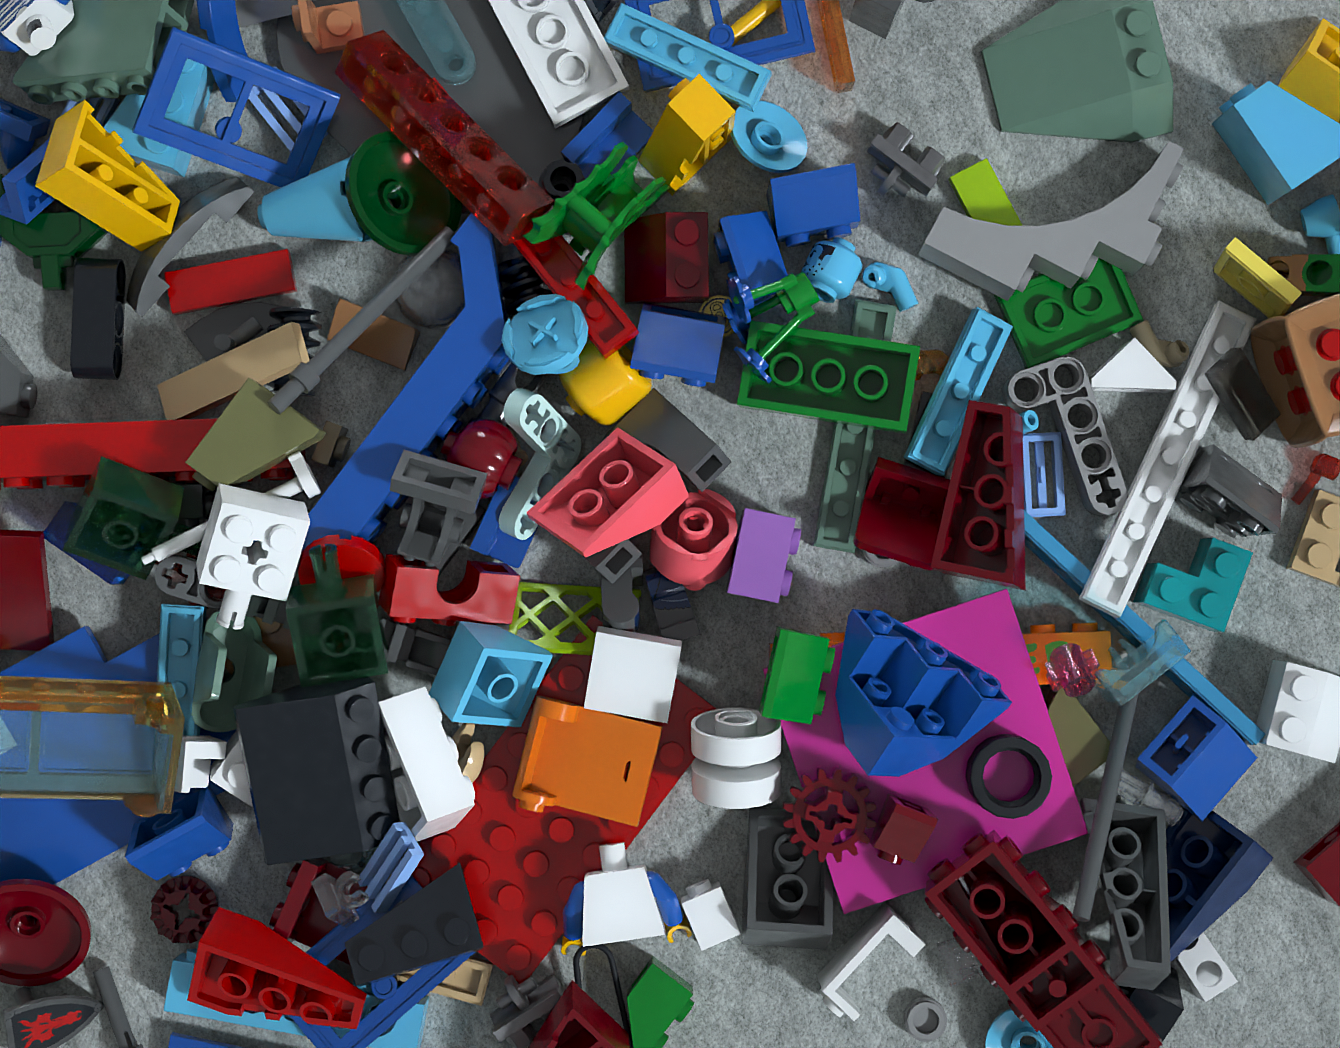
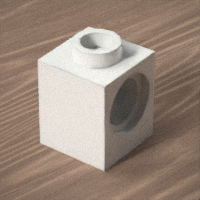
M705 879L686 888L688 895L681 897V904L701 951L741 934L740 927L720 881L711 884L709 879Z

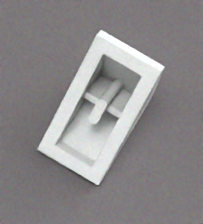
M1136 338L1127 341L1088 378L1093 391L1168 393L1176 390V380Z

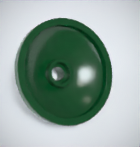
M385 131L371 136L353 152L345 174L346 196L356 221L372 240L392 252L416 256L444 227L447 226L454 232L456 231L462 213V197L459 183L449 163L430 143L407 132Z

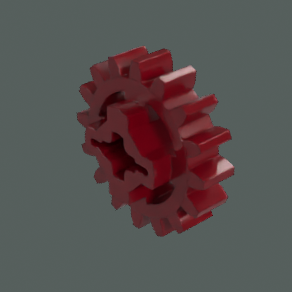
M822 767L817 768V779L811 780L804 773L801 775L805 786L802 789L795 786H790L789 791L795 797L794 802H783V809L792 812L791 817L783 820V825L787 828L795 827L796 829L790 835L789 840L792 844L801 840L804 842L801 849L804 856L811 853L813 849L817 850V859L822 863L827 853H833L837 863L842 862V851L846 849L853 856H856L858 852L854 844L858 840L869 844L871 841L864 832L865 827L875 828L877 825L875 820L867 817V813L877 809L876 804L869 801L864 802L863 800L871 791L867 786L855 788L858 780L855 774H851L846 781L843 780L842 770L838 767H835L832 777H827ZM825 787L824 794L816 800H805L816 789ZM843 789L853 796L858 811L844 806L842 803ZM829 804H834L836 812L843 817H839V819L832 818L830 825H825L822 816L816 814V812L827 811ZM801 818L813 821L817 827L816 840L806 833L802 827ZM846 828L853 829L846 838L834 842L835 835Z

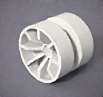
M751 708L715 709L701 713L692 719L691 752L696 757L691 765L692 795L695 799L714 807L745 809L769 804L781 795V763L776 758L781 752L780 720L762 717L758 709Z

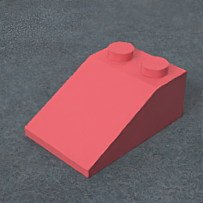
M617 427L526 513L532 521L586 558L660 525L689 497V494L675 463Z

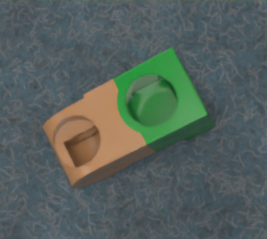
M1292 254V256H1273L1267 260L1269 266L1302 292L1300 296L1330 297L1340 293V254Z

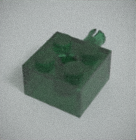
M101 456L71 516L63 551L146 580L157 560L144 565L141 557L151 553V548L192 529V527L177 522L184 487ZM202 541L182 551L198 557Z
M325 544L326 561L323 560L321 545L309 549L308 552L312 562L315 583L290 587L286 601V614L301 687L388 674V650L374 574L342 579L337 556L338 550L334 544Z

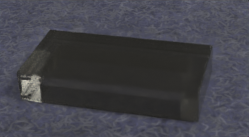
M1241 348L1229 349L1205 373L1206 378L1244 440H1255L1281 415Z

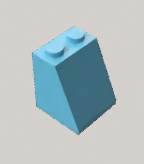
M1270 81L1257 89L1250 83L1230 97V100L1219 107L1222 115L1212 123L1267 205L1287 194L1340 158V124Z

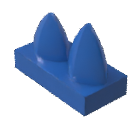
M0 98V152L6 168L11 169L25 159L31 151L35 139L47 135L50 119Z

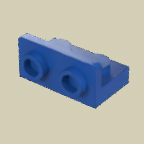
M49 139L2 178L6 193L0 197V215L27 225L55 200V198L35 186Z

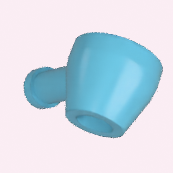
M1331 194L1317 199L1300 210V218L1306 236L1325 238L1328 254H1340V211L1334 195Z

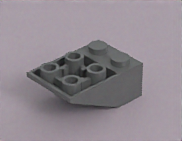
M1214 444L1203 447L1190 464L1179 488V492L1183 494L1180 500L1198 513H1201L1203 509L1217 519L1214 525L1230 537L1235 538L1237 535L1247 537L1276 534L1281 524L1282 494Z

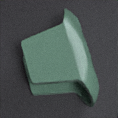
M218 611L214 612L206 622L196 667L191 715L195 724L204 730L227 732L237 729L233 706L271 694L277 654L263 643L261 629L255 618L245 616L243 628L235 630L232 628L234 623L232 620L230 621L229 628H225L216 622L217 614H219ZM227 658L232 662L234 672L228 681L222 682Z

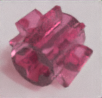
M1068 643L1059 646L1051 653L1050 662L1045 663L1048 672L1046 677L1053 692L1063 688L1067 696L1079 697L1087 694L1094 688L1096 684L1095 679L1101 676L1098 671L1100 664L1092 648L1082 652L1079 645Z

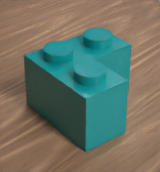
M1202 538L1199 541L1188 573L1161 563H1147L1133 603L1209 631L1224 632L1253 552L1216 538Z

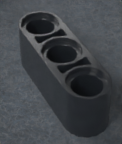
M78 258L76 260L70 366L74 378L118 380L121 375L126 270L122 259Z

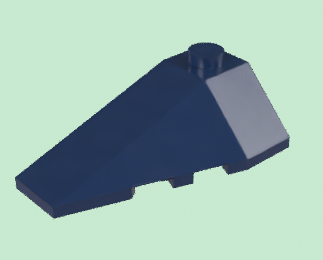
M1183 807L1166 829L1170 961H1173L1251 888L1274 858L1255 840L1213 810L1201 822Z

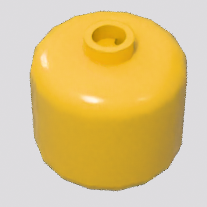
M590 340L586 342L579 354L580 362L578 366L572 371L558 374L560 382L568 394L565 399L571 408L580 416L586 414L595 422L606 426L615 424L651 391L652 380L640 376L639 370L630 368L633 353L625 345L605 359Z

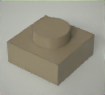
M326 420L323 427L326 435L317 443L311 460L334 468L336 461L342 462L344 460L351 439L346 437L347 428Z

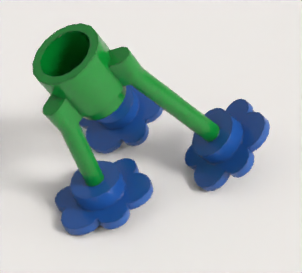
M803 271L795 276L791 273L781 280L752 290L749 289L747 284L741 285L738 277L732 276L728 278L731 301L729 299L725 300L722 307L729 319L731 328L737 333L743 344H746L748 340L747 329L750 328L751 318L781 304L787 315L794 311L796 312V315L758 353L752 348L747 352L737 346L733 349L747 369L754 372L758 378L768 384L772 380L764 372L769 367L764 359L804 320L815 314L811 306L820 301L813 285ZM775 292V296L754 306L753 299Z

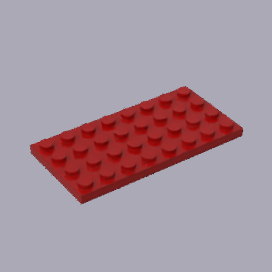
M594 615L585 624L593 633L597 632L598 626H603L602 621ZM579 632L572 643H582L587 638ZM563 654L541 682L522 726H508L485 756L481 772L472 783L475 790V805L455 828L426 838L419 843L424 856L413 871V877L424 888L458 863L461 864L484 946L482 950L477 952L507 975H513L519 984L532 975L563 934V909L574 885L583 881L586 873L602 870L599 846L624 842L626 850L696 758L691 752V721L697 715L717 708L679 679H675L667 723L623 716L663 727L638 827L556 805L544 806L543 812L530 811L520 808L518 806L520 799L512 796L536 697L543 696L584 706L592 655Z

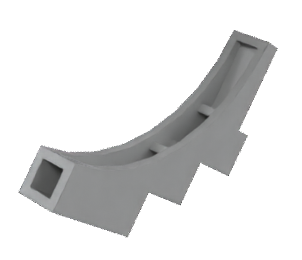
M1169 141L1158 154L1147 173L1130 190L1103 208L1073 220L1041 226H1007L973 219L943 207L918 255L1006 301L1009 300L1015 290L1023 293L1035 270L1069 288H1072L1080 277L1085 280L1088 279L1098 258L1134 276L1144 265L1151 267L1162 248V244L1156 241L1163 228L1154 224L1165 204V201L1159 197L1165 186L1172 188L1178 179L1183 165L1177 162L1184 148Z

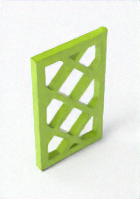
M519 582L512 624H509L508 632L517 635L518 630L530 621L543 636L538 640L527 641L550 651V653L593 655L596 633H593L580 619L596 607L602 611L601 587ZM632 589V593L636 596L639 602V598L641 597V590ZM522 592L544 593L547 598L530 610L522 602ZM566 594L588 596L591 601L574 613L561 598ZM554 604L567 618L552 630H549L536 616ZM574 624L587 638L582 643L560 642L556 637Z

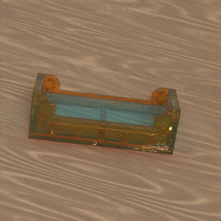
M0 676V798L123 800L124 805L137 816L153 817L157 813L171 814L185 722L184 714L171 682Z

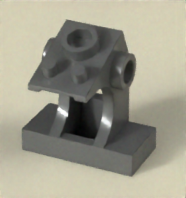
M403 450L391 478L390 491L413 497V504L406 503L401 515L399 527L406 530L397 554L404 555L403 558L408 561H413L414 559L425 561L424 564L428 567L439 565L450 543L458 544L465 520L458 518L459 511L474 515L485 488L488 473Z

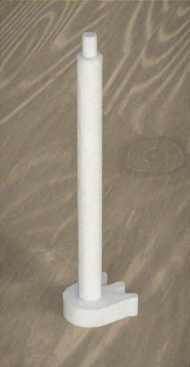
M297 451L287 456L297 477L265 492V494L289 498L305 491L310 499L320 494L321 490L304 456L300 451ZM208 521L151 548V553L141 557L144 565L154 560L160 562L202 541Z

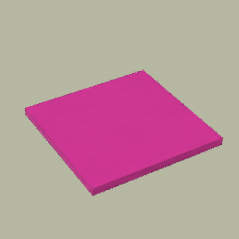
M1007 589L902 622L904 625L940 644L981 670L993 675L1001 683L1002 691L1012 701L1007 710L944 759L899 777L868 776L845 745L835 697L844 642L829 646L835 648V655L830 674L822 673L819 689L825 690L826 696L821 716L813 715L812 724L780 720L802 788L805 786L801 775L804 773L811 780L817 779V768L822 767L826 776L832 777L835 767H838L842 770L843 780L846 781L851 774H855L858 777L857 784L855 785L856 789L863 786L869 788L871 792L863 800L864 802L869 801L876 804L877 809L867 813V817L872 818L876 823L888 793L928 808L938 818L935 829L915 863L903 859L901 865L888 862L876 856L879 849L874 848L870 842L866 844L859 840L854 844L858 854L853 856L846 849L842 851V862L837 863L833 853H827L825 860L843 914L925 888L926 881L930 879L927 873L945 858L952 862L963 854L964 851L961 847L979 832L986 836L995 830L1001 838L1008 835L1023 855L1088 834ZM768 667L763 668L765 678ZM1000 734L1021 736L1038 746L1049 760L1052 773L1050 792L1042 806L1031 814L1015 819L997 817L982 808L970 794L965 777L967 762L976 746L989 737ZM1010 750L998 752L988 760L984 767L983 780L985 787L998 800L1008 802L1018 800L1026 795L1033 785L1034 772L1032 765L1019 752ZM825 787L813 791L806 800L814 801L822 796ZM843 789L842 803L844 806L858 811L853 796ZM829 804L827 811L816 812V814L822 816L825 825H830L832 818L839 819V817H843L836 812L834 804ZM865 827L864 832L871 839L874 828ZM846 828L835 835L834 842L846 838L853 829Z

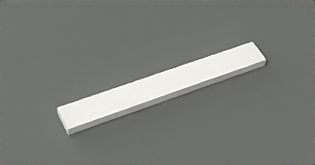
M1221 301L1214 305L1127 493L1128 498L1114 521L1079 600L1115 618L1121 617L1248 340L1251 328L1257 320L1256 318Z

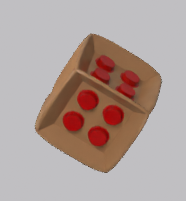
M1340 293L1308 304L1288 315L1269 318L1251 328L1253 356L1264 391L1282 435L1293 448L1311 446L1323 441L1327 437L1340 435Z

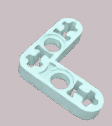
M517 388L506 400L504 419L535 451V454L502 508L499 516V528L510 536L519 540H526L538 527V524L532 521L526 512L570 472L580 454L581 438L543 396L524 388ZM546 423L545 429H544L543 433L541 434V430H542L544 424Z

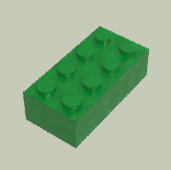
M751 320L746 352L752 348L758 353L785 325ZM797 327L764 359L769 365L764 371L772 380L769 384L758 378L754 372L748 370L746 365L743 364L737 405L745 409L907 434L920 346Z

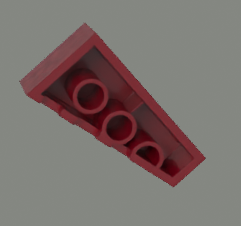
M969 400L930 567L947 575L1026 591L1022 416L1008 406Z

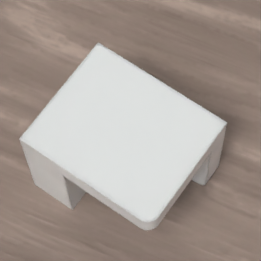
M169 735L165 787L179 793H189L190 788H206L209 785L211 759H225L227 742L211 736Z

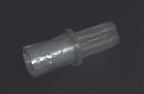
M1122 769L1117 795L1133 803L1132 805L1165 810V822L1171 827L1174 826L1181 818L1185 808L1171 796L1155 788L1153 781L1148 779L1144 782Z

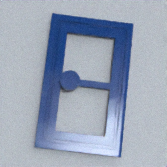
M625 0V5L651 16L649 5L669 0ZM710 0L715 26L709 32V40L715 46L757 65L816 52L804 0H781L788 33L732 46L735 40L732 28L727 24H723L719 1ZM637 59L645 93L676 86L682 81L680 78Z
M172 27L132 132L281 188L309 175L341 94ZM187 58L245 81L231 117H223L216 123L215 133L218 138L164 118ZM253 85L309 106L286 164L232 144L238 141L242 135V127L239 124V120Z
M411 874L387 912L374 913L371 906L375 899L366 900L306 953L323 965H328L346 949V941L384 916L401 900L404 902L423 887ZM475 952L421 968L398 989L395 977L371 983L372 993L377 998L385 1000L360 1021L357 1029H351L342 1038L337 1035L331 1026L307 1024L300 1016H289L316 1048H366Z

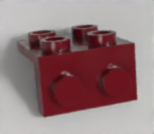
M878 457L861 504L853 539L854 545L869 553L891 558L913 567L933 570L930 566L950 479Z
M323 858L303 860L302 864L297 862L286 882V886L291 888L285 903L281 901L278 903L271 916L269 925L274 927L273 931L288 941H297L308 947H313L367 900L364 892L368 887L359 886L357 882L359 874ZM345 949L335 959L350 965Z

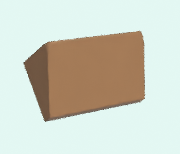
M339 298L327 340L330 341L363 307ZM380 315L348 348L405 371L421 332L414 327Z

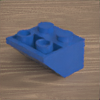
M767 210L726 216L719 219L718 232L713 233V245L719 263L727 262L730 273H727L726 279L728 292L730 288L728 278L732 276L738 277L741 285L747 284L749 289L752 290L781 280L788 275ZM775 292L753 299L754 306L775 296Z
M644 302L638 324L639 334L636 335L630 368L639 370L640 376L650 379H663L665 374L681 377V382L690 386L704 387L706 382L715 383L726 317Z
M1192 695L1137 758L1135 767L1202 822L1255 762L1257 756L1226 721Z

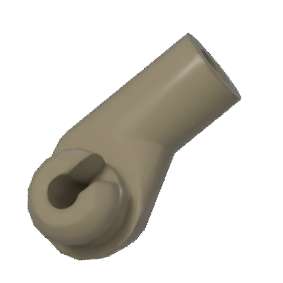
M1148 320L1129 329L1132 337L1136 338L1163 367H1178L1189 357V348L1185 342L1181 340L1171 342L1157 339Z

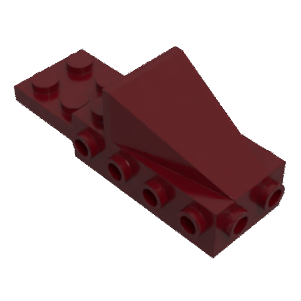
M995 830L986 836L979 832L961 847L964 851L963 854L952 862L945 858L927 873L930 879L926 881L925 895L927 897L924 899L928 907L939 919L943 917L954 929L952 934L960 947L966 953L972 952L982 964L980 969L990 984L995 988L997 986L1001 987L1009 997L1007 1002L1015 1015L1022 1022L1027 1020L1036 1032L1040 1031L1053 1048H1159L1163 1045L1159 1035L1105 970L1103 962L1107 958L1092 938L1086 942L1077 932L1076 927L1079 926V923L1076 919L1072 918L1071 911L1064 904H1059L1047 895L1051 891L1049 885L1035 869L1031 873L1028 872L1019 861L1023 857L1022 852L1008 835L1001 838Z

